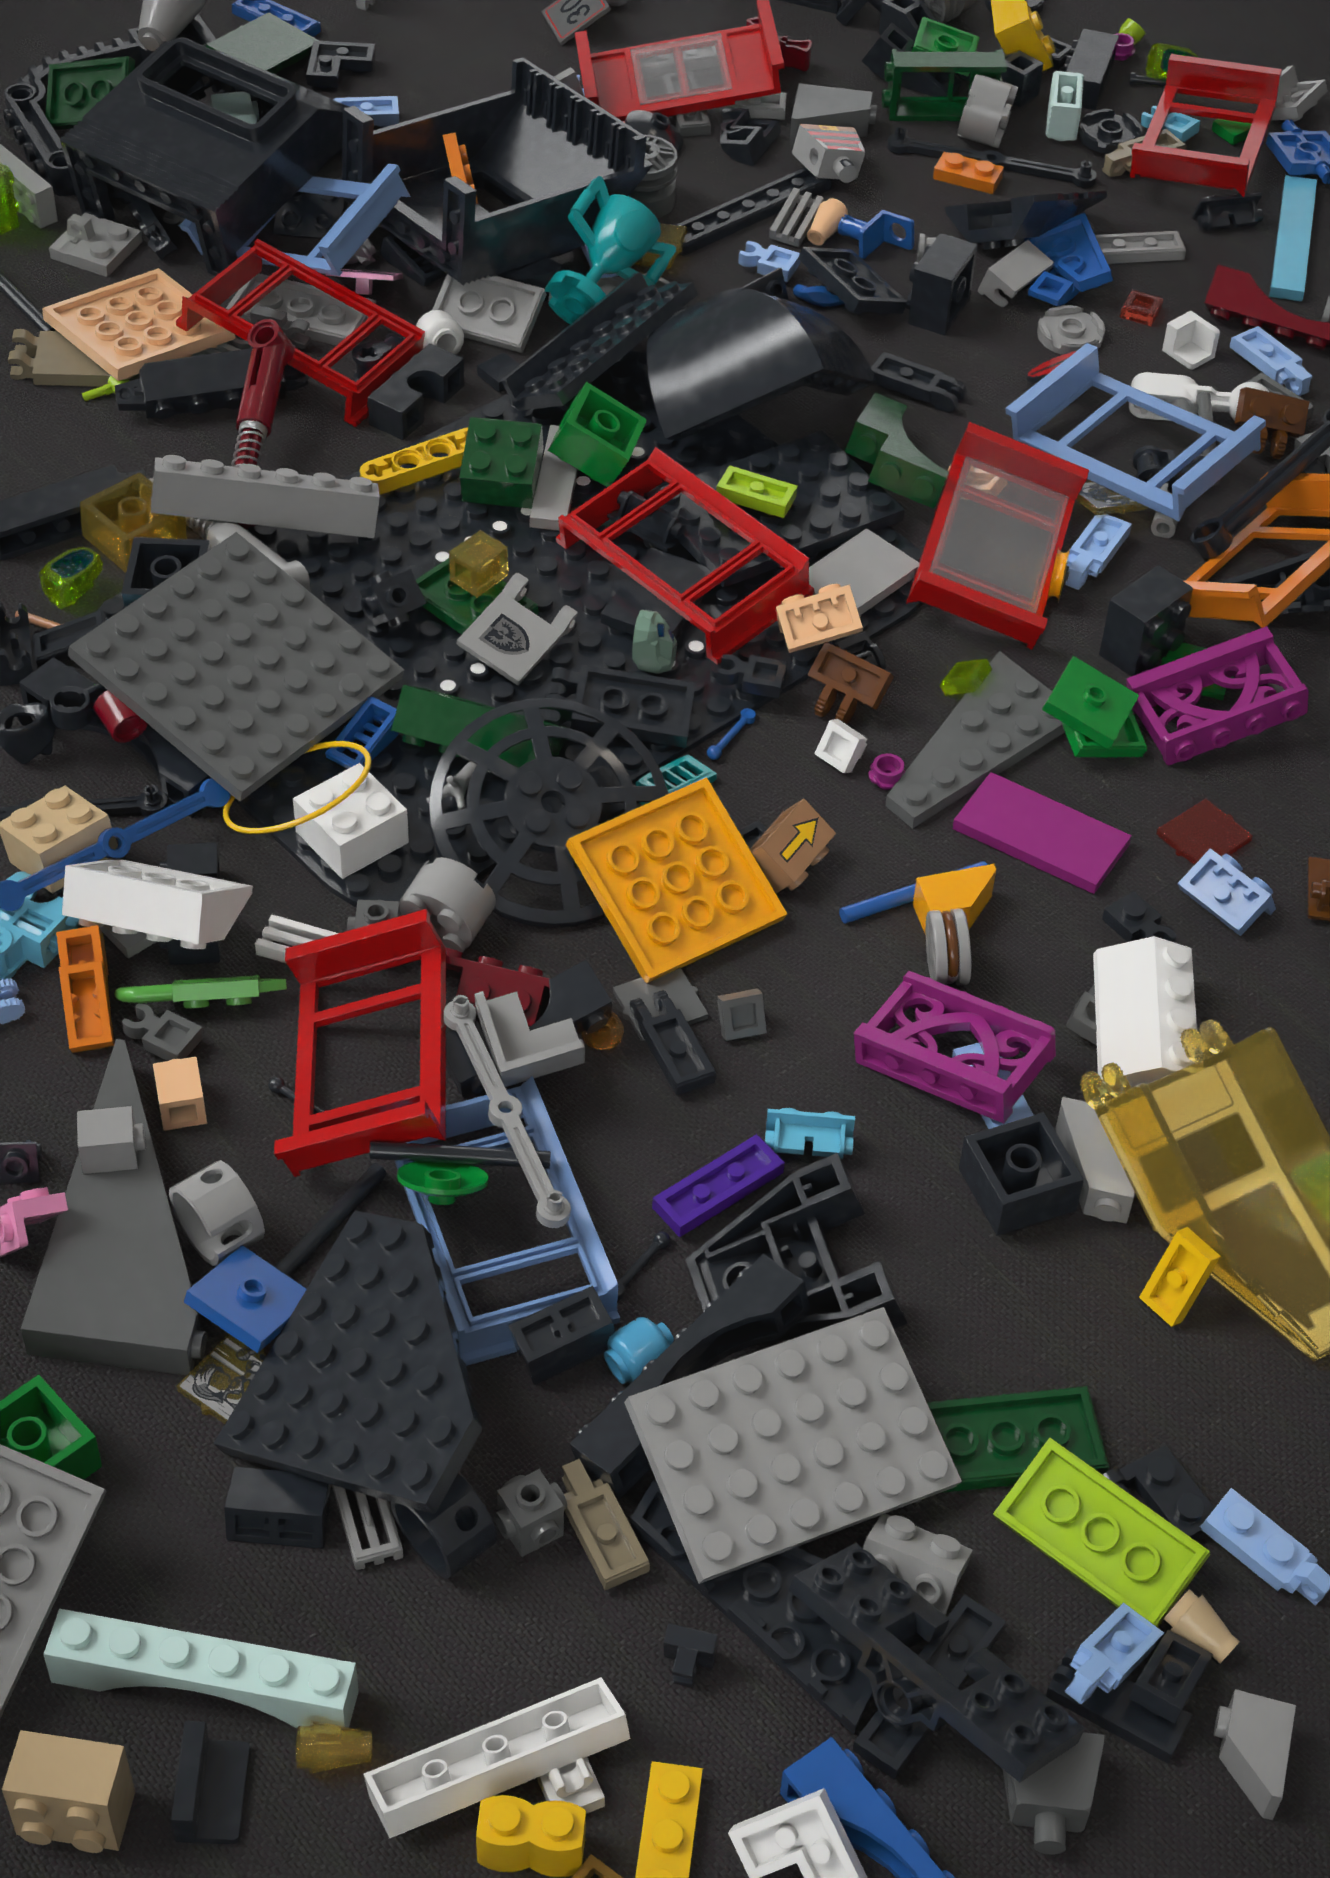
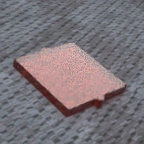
M1206 798L1158 828L1156 833L1176 850L1177 856L1185 857L1193 865L1210 848L1221 857L1224 854L1231 855L1250 843L1253 837L1233 821L1232 815H1226Z

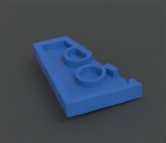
M1085 213L1070 218L1039 237L1024 238L1025 241L1029 240L1054 262L1052 268L1066 280L1074 282L1073 286L1081 292L1113 281L1109 265Z

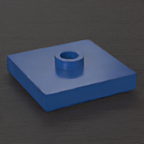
M242 1245L188 1289L184 1303L258 1353L281 1333L307 1289Z

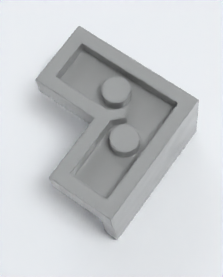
M483 991L474 994L476 1012L492 1061L505 1087L527 1081L531 1076L537 1078L585 1063V1046L583 1040L578 1038L572 1018L530 1031L517 992L487 1001Z

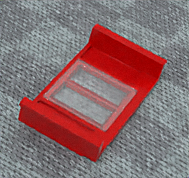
M756 0L759 24L590 54L587 30L575 32L585 97L621 121H625L628 113L633 110L657 112L669 117L735 105V101L781 93L778 69L785 67L769 0Z

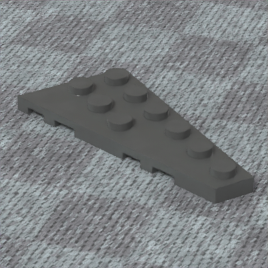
M999 651L887 794L885 806L913 829L978 788L990 772L997 775L1065 733L1061 721L1042 710L1052 691Z

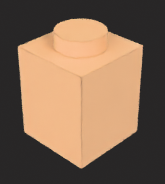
M197 1057L154 1063L153 1069L163 1131L207 1124Z

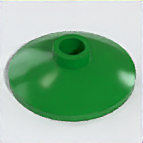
M411 1162L398 1169L397 1180L403 1186L415 1192L428 1195L430 1203L450 1205L455 1202V1197L469 1195L484 1189L488 1185V1174L481 1168L469 1164Z

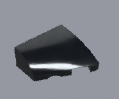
M723 108L721 111L723 123H721L722 135L720 137V144L722 150L737 162L754 166L781 133L779 121L751 120L749 109Z

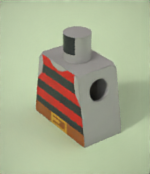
M800 124L792 154L814 176L825 179H840L844 183H849L858 178L865 149L854 127Z

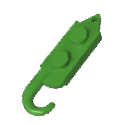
M259 975L175 980L173 984L120 987L115 990V997L119 1001L128 1003L183 1001L184 1008H201L209 1006V1000L226 999V1005L251 1004L252 997H259L262 992L286 990L287 986L286 979H260Z

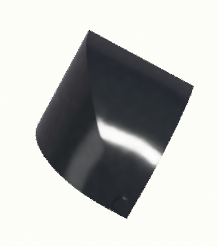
M728 289L695 304L686 306L648 336L647 365L651 391L664 437L669 440H682L801 386L849 396L878 383L871 366L861 350L838 325L808 307L753 289Z

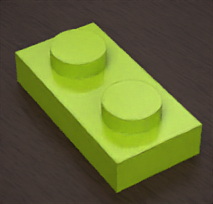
M729 465L717 484L716 491L735 505H742L768 515L784 518L796 499L798 486Z

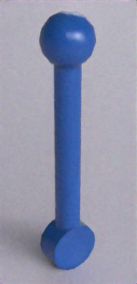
M746 708L741 711L740 720L717 745H712L708 748V758L718 760L722 755L723 748L746 724L754 723L756 717L754 710Z

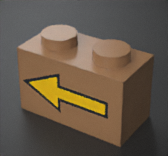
M803 798L783 811L750 848V851L775 893L786 887L792 891L808 877L809 874L805 869L809 865L814 866L827 855L829 849L826 845L836 832Z

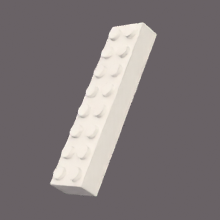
M601 1677L364 1773L369 1798L389 1838H392L547 1774L552 1769H559L576 1762L577 1759L586 1758L629 1740L630 1734L626 1714Z

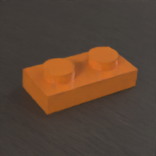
M943 152L934 167L933 179L993 194L1003 178L1004 167L985 160L979 161L967 158L959 153Z

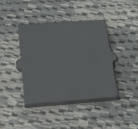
M681 968L649 983L639 978L613 987V993L623 1009V1018L630 1021L641 1041L645 1039L630 1012V1000L642 999L652 1017H656L660 1014L655 1008L653 995L655 992L664 990L676 1009L681 1010L689 1025L708 1019L709 1014L697 996L698 988L691 986Z

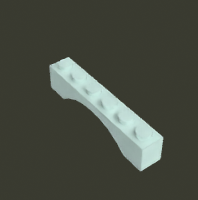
M59 1609L43 1654L51 1683L99 1692L137 1686L167 1687L195 1691L250 1706L298 1729L341 1737L347 1736L359 1692L356 1663L64 1609Z

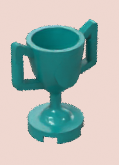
M598 176L584 189L568 215L569 221L588 247L592 268L586 277L574 271L562 270L556 272L544 290L545 292H550L552 296L548 304L559 317L572 324L606 296L605 292L597 285L603 274H616L626 280L632 274L637 273V271L630 267L645 256L647 252L655 253L660 256L643 277L648 286L656 285L675 254L676 247L671 244L657 242L661 236V227L650 209L629 196L620 194L609 196L604 179ZM596 196L600 210L591 230L582 216Z

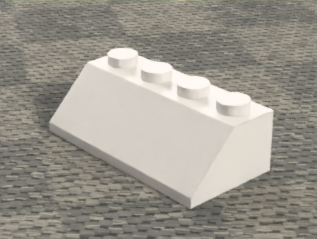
M118 858L66 865L62 915L78 918V924L82 926L98 925L102 927L106 924L112 926V932L137 934L139 931L146 933L147 940L169 942L172 939L181 941L180 946L183 948L205 949L206 943L225 939L252 895L253 886Z
M1155 936L1097 949L1093 954L1098 1085L1142 1098L1200 1072L1192 949Z

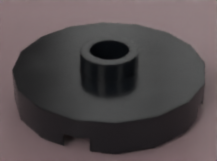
M1100 109L1090 112L1083 117L1078 136L1081 142L1088 148L1100 153L1109 154L1118 148L1119 143L1141 137L1142 127L1139 121L1128 113L1123 112V115L1120 116L1115 114V110Z

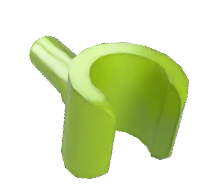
M110 376L108 384L82 393L83 399L88 401L115 393V385L129 382L130 380L123 379L117 381L114 377Z

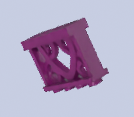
M1267 626L1126 678L1127 688L1139 695L1132 711L1140 718L1168 766L1180 761H1187L1198 754L1214 748L1224 747L1230 742L1246 736L1259 734L1265 729L1283 722L1293 721L1308 712L1309 690L1305 684L1301 683L1274 643V636ZM1268 664L1273 673L1260 675L1259 667ZM1212 684L1230 689L1243 688L1239 699L1230 711L1211 710L1195 706V704L1199 701L1203 688ZM1276 684L1283 687L1285 691L1276 694L1274 688L1269 686L1259 687V685ZM1192 692V694L1186 698V694ZM1159 705L1166 712L1158 717L1152 707ZM1176 716L1179 717L1177 731L1168 733L1166 730L1168 722Z
M911 971L904 975L903 982L867 1024L862 1022L854 1032L856 1063L1003 1124L1013 1113V1106L1047 1062H1051L1056 1056L1055 1029L1052 1026ZM909 1007L915 1009L917 1020L915 1022H911L904 1015ZM896 1023L901 1027L893 1033H888ZM953 1031H971L978 1040L983 1054L966 1053L952 1058L938 1053L937 1043L932 1035ZM920 1041H921L927 1048H925V1047H923V1046H920ZM1020 1051L1027 1053V1055L1023 1058L1004 1059L1014 1057L1018 1055ZM1000 1070L1013 1071L1007 1080L999 1078Z

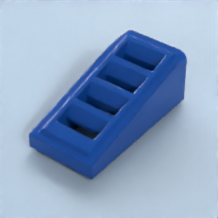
M372 696L369 697L335 741L354 742L358 740L366 744L364 748L370 753L372 761L399 734L398 732L391 731L397 709ZM374 721H377L382 725L380 727H377L372 723ZM365 730H367V731L371 732V733L374 734V735H373V737L371 738V737H369V736L363 734V732H364ZM331 747L325 753L326 758L347 769L359 763L365 767V757L356 749ZM348 749L358 754V756L354 760L342 752Z

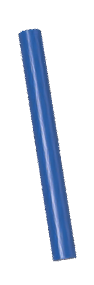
M982 861L957 870L979 867L988 864L985 861ZM916 883L839 909L840 918L846 924L912 902Z

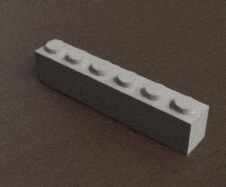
M166 455L163 458L155 457L151 513L374 538L380 495L378 483H372L371 480L363 477H353L350 480L336 479L335 476L328 473H315L313 476L298 474L297 471L288 468L268 471L261 470L259 466L253 464H241L239 467L225 466L222 462L212 459L202 460L200 463L186 461L185 458L177 455Z

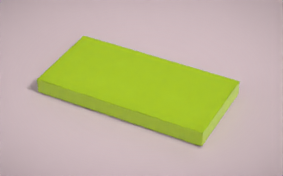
M1051 1438L1047 1440L993 1513L998 1521L1117 1608L1125 1603L1157 1628L1210 1556L1208 1549Z

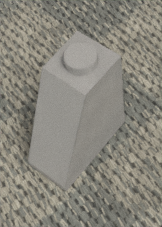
M1062 1097L1055 1130L1084 1179L1079 1198L1083 1214L1094 1216L1104 1221H1116L1127 1224L1136 1183L1102 1116L1117 1108Z

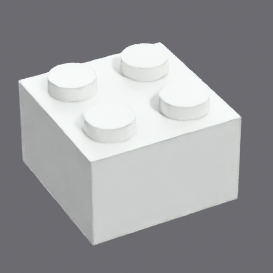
M359 763L294 797L295 820L324 807L342 795L359 778L364 767ZM370 772L362 784L343 802L326 813L295 826L296 832L342 879L409 843L407 809Z

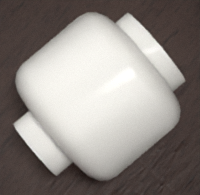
M432 310L425 313L416 324V327L425 331L423 349L430 343L455 355L461 350L464 343V333L462 327L449 313L442 310Z

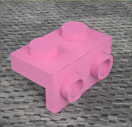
M48 1187L24 1191L20 1193L21 1196L7 1199L8 1203L0 1207V1257L28 1246L26 1225L42 1223L68 1211L65 1192L49 1195Z

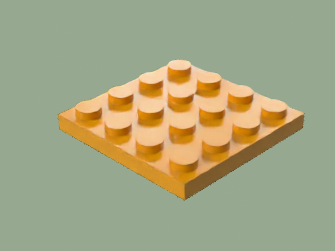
M707 777L569 838L566 843L567 849L646 983L784 920L787 916L785 908Z

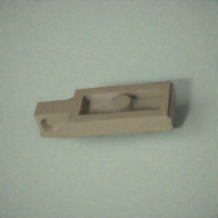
M1168 129L1162 130L1156 146L1186 150L1187 146ZM1145 136L1119 143L1115 151L1105 155L1102 171L1109 177L1121 176L1126 170L1130 172L1132 147L1134 143H1142Z
M580 1459L563 1465L564 1476L562 1481L568 1492L564 1494L567 1501V1509L564 1511L605 1591L649 1572V1560L609 1484H604L601 1479L591 1482Z

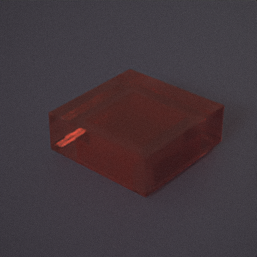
M1132 290L1121 308L1120 318L1152 326L1162 309L1164 299Z

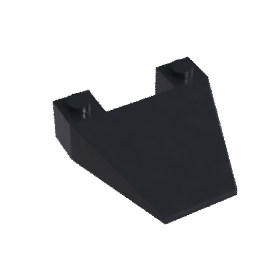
M838 1153L796 1170L686 1258L703 1312H705L707 1305L714 1298L720 1297L736 1281L744 1268L751 1266L764 1254L804 1281L811 1309L781 1339H794L883 1307L893 1329L908 1324L895 1289L880 1261L841 1277L824 1231L865 1213L852 1179Z

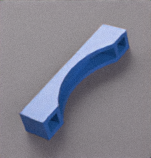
M832 1737L783 1770L780 1794L787 1803L825 1788L853 1848L864 1852L888 1869L896 1878H955L949 1871H941L930 1858L929 1848L921 1835L914 1829L907 1830L896 1816L895 1806L889 1796L882 1789L878 1788L875 1790L863 1776L864 1771L857 1757L849 1749L842 1750Z

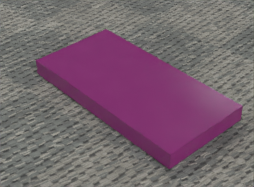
M990 772L955 817L952 828L1095 894L1126 851L1132 836Z

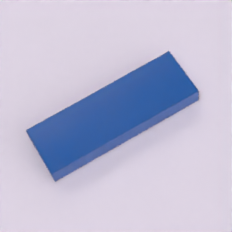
M237 0L232 4V14L249 22L269 12L312 37L321 32L320 22L272 0Z

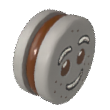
M957 908L951 909L950 912H941L940 910L929 911L926 915L925 934L930 978L944 985L953 984L954 982L956 985H968L971 979V945L964 910Z

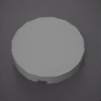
M1062 305L1046 311L1043 318H1040L1037 328L1038 339L1044 347L1062 355L1079 350L1086 343L1099 349L1105 336L1104 322L1094 312L1090 311L1089 315L1082 312L1083 308L1078 306Z

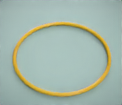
M332 741L318 743L307 752L331 747H347L360 751L365 757V767L361 775L342 795L306 816L287 823L263 828L241 827L230 820L229 809L235 799L231 795L228 803L223 808L224 821L231 829L245 834L277 832L310 821L343 802L362 784L371 768L370 753L363 746L353 742Z

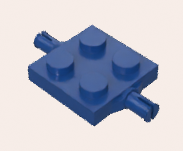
M1290 119V121L1286 120L1282 124L1284 132L1268 133L1266 145L1289 175L1303 177L1307 174H1316L1322 179L1324 184L1327 182L1330 184V135L1326 131L1301 130Z

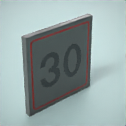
M556 0L541 12L561 45H564L575 37V32L583 31L609 12L611 8L606 0Z

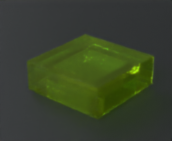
M987 659L957 662L942 680L940 687L945 696L976 692L990 674L992 668Z

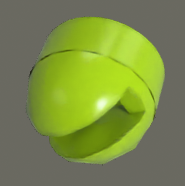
M1127 18L1119 30V33L1132 36L1134 45L1146 34L1142 27L1130 18Z

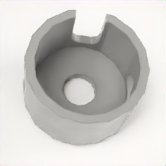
M222 1160L210 1164L170 1187V1203L179 1225L194 1249L210 1265H219L240 1246L243 1245L247 1248L264 1238L263 1219L252 1195L238 1174ZM228 1236H240L226 1245L222 1244Z

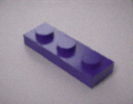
M756 1134L653 1197L652 1209L680 1238L783 1174L785 1162Z

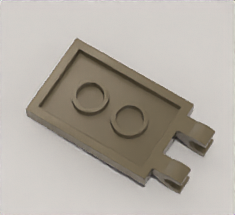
M25 329L14 330L12 342H21L25 345H16L15 350L9 352L8 364L20 365L11 366V379L33 378L34 385L102 387L108 384V379L111 375L58 331H40L39 337H36ZM140 374L134 375L129 380L140 379Z

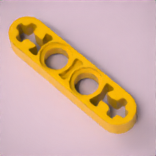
M468 427L367 461L360 467V477L367 478L372 483H378L379 494H384L459 468L462 465ZM436 453L448 454L446 457H434L432 455ZM404 464L416 465L414 468H402L400 466Z

